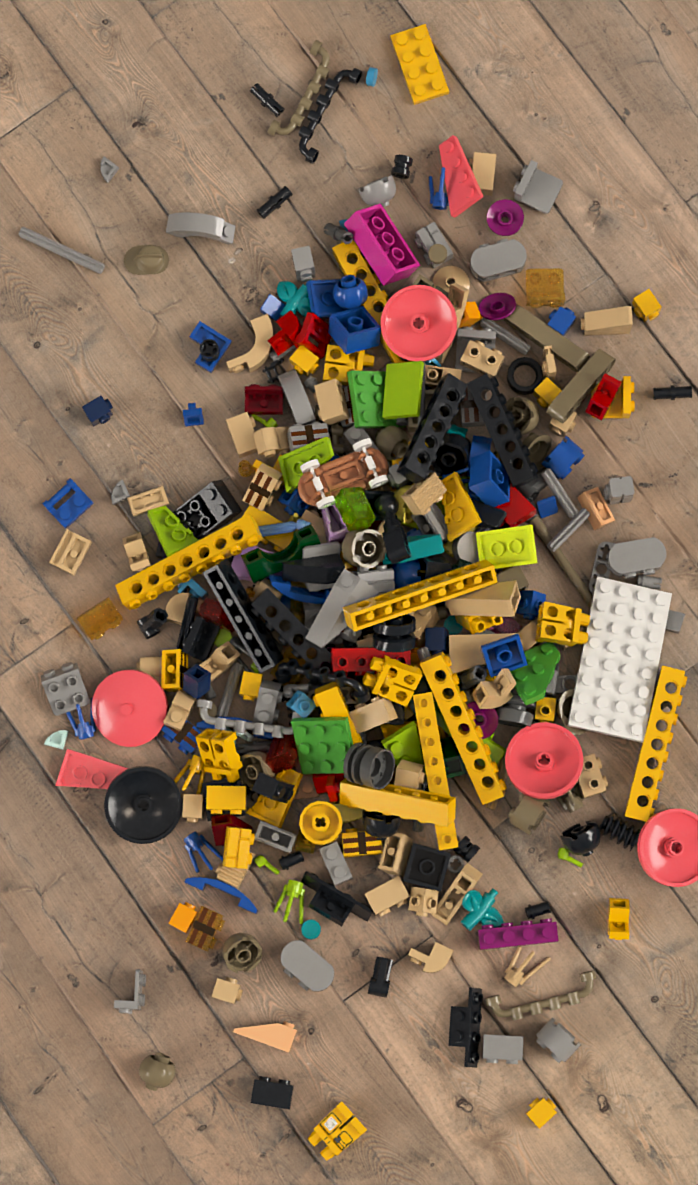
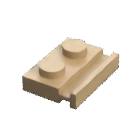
M552 345L544 346L542 358H545V360L542 361L541 366L543 377H548L551 381H555L557 371L554 355L551 354Z
M66 529L49 563L75 576L92 542Z

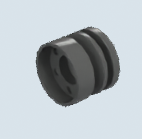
M513 688L511 690L513 697L503 704V707L494 708L498 714V723L519 728L531 726L534 715L527 712L526 709L535 708L536 705L531 703L526 706Z
M361 742L355 743L349 748L343 764L344 776L349 782L378 790L385 788L389 784L395 770L394 755L390 750Z

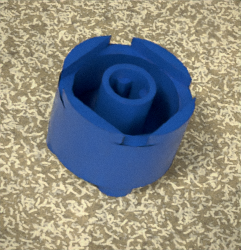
M566 435L562 442L558 443L541 465L546 469L550 468L557 479H563L572 471L570 466L578 464L585 455L582 453L583 450Z

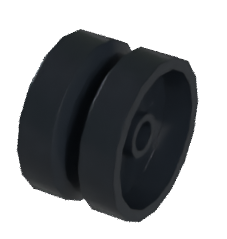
M405 614L373 625V630L376 632L373 635L374 648L385 652H405L415 648L416 636L412 633L416 629L415 617Z

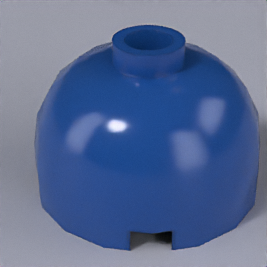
M419 559L392 564L395 590L421 581V576H417V570H421Z

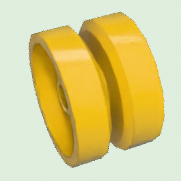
M325 801L310 803L304 808L300 815L299 826L302 834L308 841L315 845H327L339 837L343 821L340 812L334 805ZM319 820H324V821H325V822H324V823H325V826H324V827H323V826H320V827L318 826V821H319Z

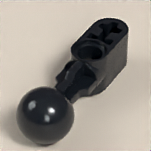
M385 493L377 497L374 509L376 513L384 518L383 540L391 563L396 564L410 558L411 552L405 531L400 525L399 520L395 518L399 508L398 500L395 496Z

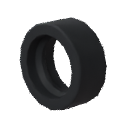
M521 357L514 360L507 372L508 385L514 392L522 395L532 394L543 378L542 367L536 360L529 357ZM527 365L534 369L536 380L530 386H520L515 382L514 372L519 366Z

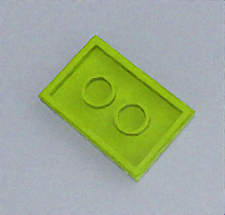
M422 361L386 365L382 418L385 420L420 416L424 363Z

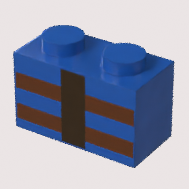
M186 720L181 732L167 725H164L161 729L165 733L163 737L170 743L173 741L178 743V749L184 754L190 753L193 755L197 751L198 745L195 737L201 731Z

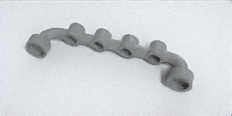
M197 699L196 707L200 708L202 720L208 724L215 725L214 729L226 730V727L234 728L233 732L245 733V729L253 730V734L264 736V732H269L275 738H283L284 735L294 734L292 727L211 717L208 715V709H212L213 701ZM292 713V719L302 718L298 713Z

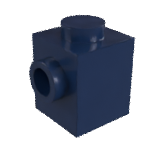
M101 395L82 406L93 427L99 423H106L111 419L110 416L113 415L111 412L113 406L108 398L104 400Z
M445 627L425 628V647L428 648L431 656L442 651L444 654H449V630Z
M196 664L184 673L183 691L195 699H199L210 691L211 673Z

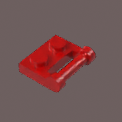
M307 312L301 332L295 337V342L300 346L306 347L319 359H322L325 356L327 345L331 339L328 333L329 325L316 314ZM309 336L319 343L318 347L308 340Z

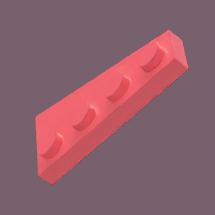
M452 135L439 145L442 167H445V185L450 214L455 218L484 196L458 138Z
M67 749L55 786L108 789L114 778L129 768Z

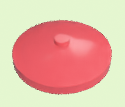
M412 285L399 290L388 300L381 316V331L388 347L398 356L410 361H429L443 354L452 344L457 331V315L453 304L441 291L426 285Z
M134 669L121 670L106 677L95 690L92 699L93 720L100 733L112 743L125 747H136L153 740L165 725L163 721L168 713L167 696L160 683L151 675Z
M548 722L531 724V726H526L516 733L508 744L505 754L506 771L512 784L523 794L536 799L556 798L567 793L578 782L583 770L582 748L576 737L560 725Z
M672 808L654 814L644 824L639 834L637 852L642 868L651 879L659 884L670 887H683L698 880V815L685 809Z

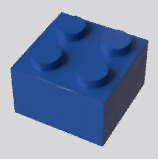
M364 306L330 314L328 333L345 354H350L379 346L381 327Z
M491 451L472 457L469 467L470 490L480 498L482 503L493 507L510 502V478L500 460Z

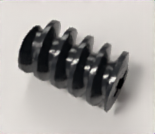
M614 813L606 815L599 826L600 831L604 829L603 836L605 837L610 833L611 841L617 837L616 844L619 845L621 842H624L623 848L626 849L630 845L631 851L639 838L641 830L638 829L636 832H633L634 825L627 828V821L620 824L621 817L613 820Z

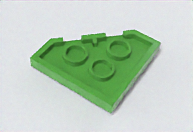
M546 642L525 651L524 654L528 665L510 671L517 683L514 689L526 706L544 698L546 688L554 675V669L560 661V652L551 642Z

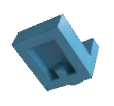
M192 578L188 582L178 585V593H185L190 588L189 593L194 597H200L204 600L209 595Z
M299 690L286 703L287 707L298 713L302 718H307L316 707L314 701Z

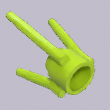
M288 880V884L284 885L283 892L273 910L274 913L278 911L287 893L289 899L283 922H287L293 898H298L300 895L299 923L303 924L305 889L302 888L304 883Z

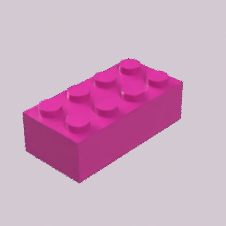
M381 204L355 211L344 223L347 230L353 234L352 238L383 286L408 278L420 266Z

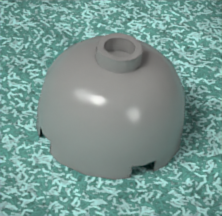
M389 175L388 177L373 181L365 187L358 188V191L366 204L370 206L381 204L385 207L390 204L389 200L394 198L396 185L393 176Z

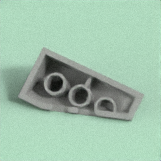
M344 569L330 591L305 639L320 648L325 647L347 627L342 607L378 596L379 591L360 577Z

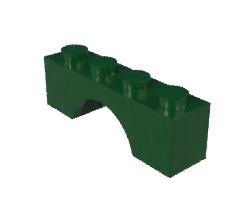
M310 524L294 531L291 543L280 552L266 553L256 548L241 555L254 583L270 576V574L281 572L282 562L302 559L304 547L321 543L315 529Z

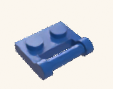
M71 478L66 481L67 484L54 496L42 503L65 529L94 504ZM73 489L76 493L56 510L53 506Z

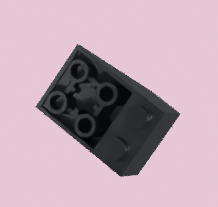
M223 480L210 482L173 513L180 519V523L186 529L189 528L193 532V536L197 540H201L242 512V509Z

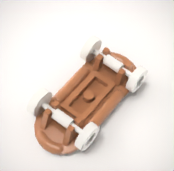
M370 438L363 439L352 446L355 452L322 465L319 464L318 459L301 465L300 469L304 474L298 482L299 496L306 504L317 506L319 510L327 508L336 503V500L368 487L377 488L389 481L387 478L389 470L388 461L379 450L369 448L372 446Z

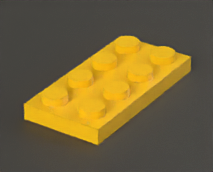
M426 24L390 35L413 104L416 105L449 94V89Z

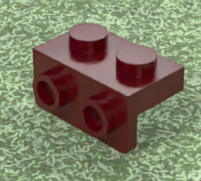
M251 384L245 386V412L248 415H283L282 386L276 384L268 386Z

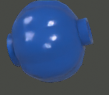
M354 275L343 276L333 288L334 300L342 308L348 310L358 308L368 298L367 286L362 279Z

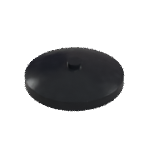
M136 766L121 772L111 782L106 791L104 810L110 827L117 835L132 843L149 844L165 838L176 827L182 813V798L177 784L167 773L151 766Z

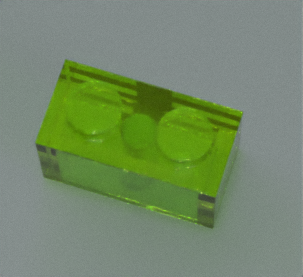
M361 487L342 488L335 497V505L348 531L368 529L376 519Z

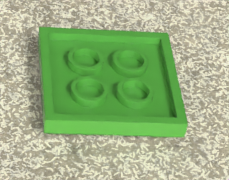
M386 371L347 372L355 428H386L391 425L400 428L406 427L396 425L397 419L385 420L382 418Z
M348 717L293 718L291 724L302 774L344 773V759L349 748L353 746Z

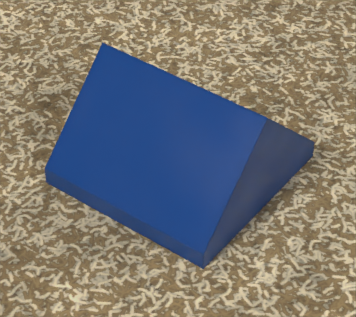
M518 633L481 646V652L490 677L497 676L502 668H508L512 671L528 665Z

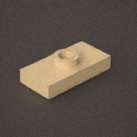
M163 486L127 498L133 517L144 514L148 510L169 505Z

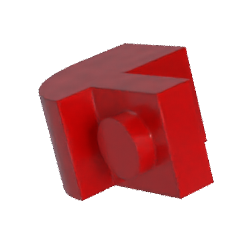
M290 310L276 321L281 330L267 340L278 356L293 345L296 348L300 346L295 342V337L301 332L302 325L296 315Z
M605 373L585 412L602 421L622 382Z
M313 774L312 778L317 794L327 792L330 802H337L340 793V782L345 779L344 774Z

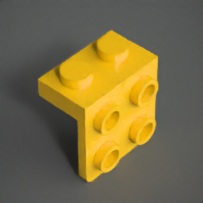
M623 376L618 392L604 418H630L631 412H634L635 402L631 400V393H634V382H631V376ZM598 385L592 390L591 398L597 390Z

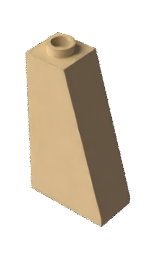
M516 580L498 582L446 600L445 606L449 608L450 615L515 616L521 595Z
M517 633L449 635V658L452 666H450L452 672L461 674L477 665H481V667L486 666L481 646Z

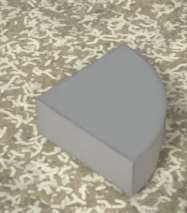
M103 157L100 170L102 177L107 183L117 173L119 167L106 157Z
M123 480L119 481L112 491L111 500L113 505L130 497Z

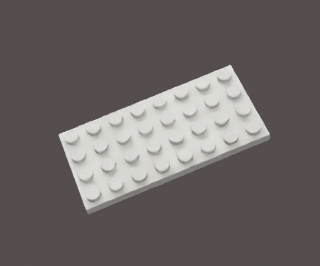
M597 576L589 612L590 623L586 627L588 641L586 644H583L567 726L636 742H644L672 593Z

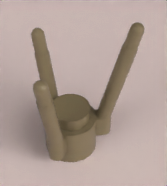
M577 783L574 786L575 793L572 794L571 790L567 792L569 796L565 798L566 802L560 796L556 797L564 810L568 809L570 813L584 806Z

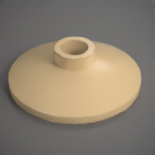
M446 266L439 269L432 280L434 288L439 286L448 293L450 285L447 283L448 280H453L456 284L467 289L470 287L468 275L464 270L456 266Z

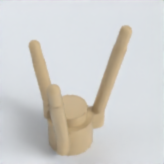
M519 946L509 967L505 971L507 974L504 978L515 987L518 984L522 985L530 976L549 962L551 958L547 957L523 976L522 970L534 956L535 952L532 951L519 968L514 967L522 949Z

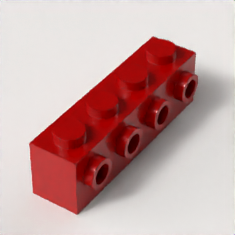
M374 647L331 648V671L343 670L346 675H348V672H355V675H365L367 671H375L370 669L373 657L383 659L385 655L389 656L390 659H396L411 666V651L385 652Z

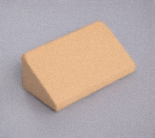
M598 487L585 491L577 497L582 508H585L590 513L588 520L594 530L615 521Z

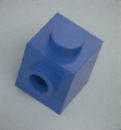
M560 306L558 310L554 309L548 317L550 321L547 325L565 336L574 324L576 316H574V312L569 308L565 307L564 309Z

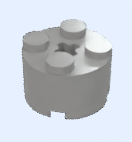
M552 1017L536 1034L538 1037L536 1042L544 1049L548 1047L552 1051L551 1056L558 1063L561 1061L566 1062L581 1044L580 1042L575 1044V1037L562 1024H554L556 1019Z

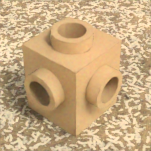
M411 887L408 910L416 911L417 916L427 917L428 913L436 914L439 891Z

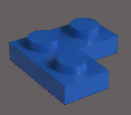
M199 321L189 336L190 339L200 345L206 339H212L218 344L220 351L218 359L213 362H207L200 353L195 361V364L212 373L232 341Z

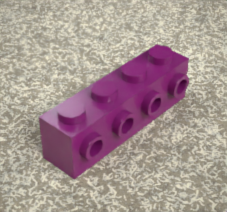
M552 918L541 919L538 924H532V921H522L519 926H513V923H502L500 928H493V925H483L482 929L478 930L480 950L555 943L559 941L557 922H552Z

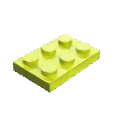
M533 525L476 532L479 561L486 559L494 565L495 569L538 563Z

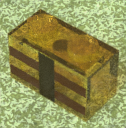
M201 906L185 942L207 952L209 949L213 950L217 942L215 935L217 931L221 932L225 924L224 916Z

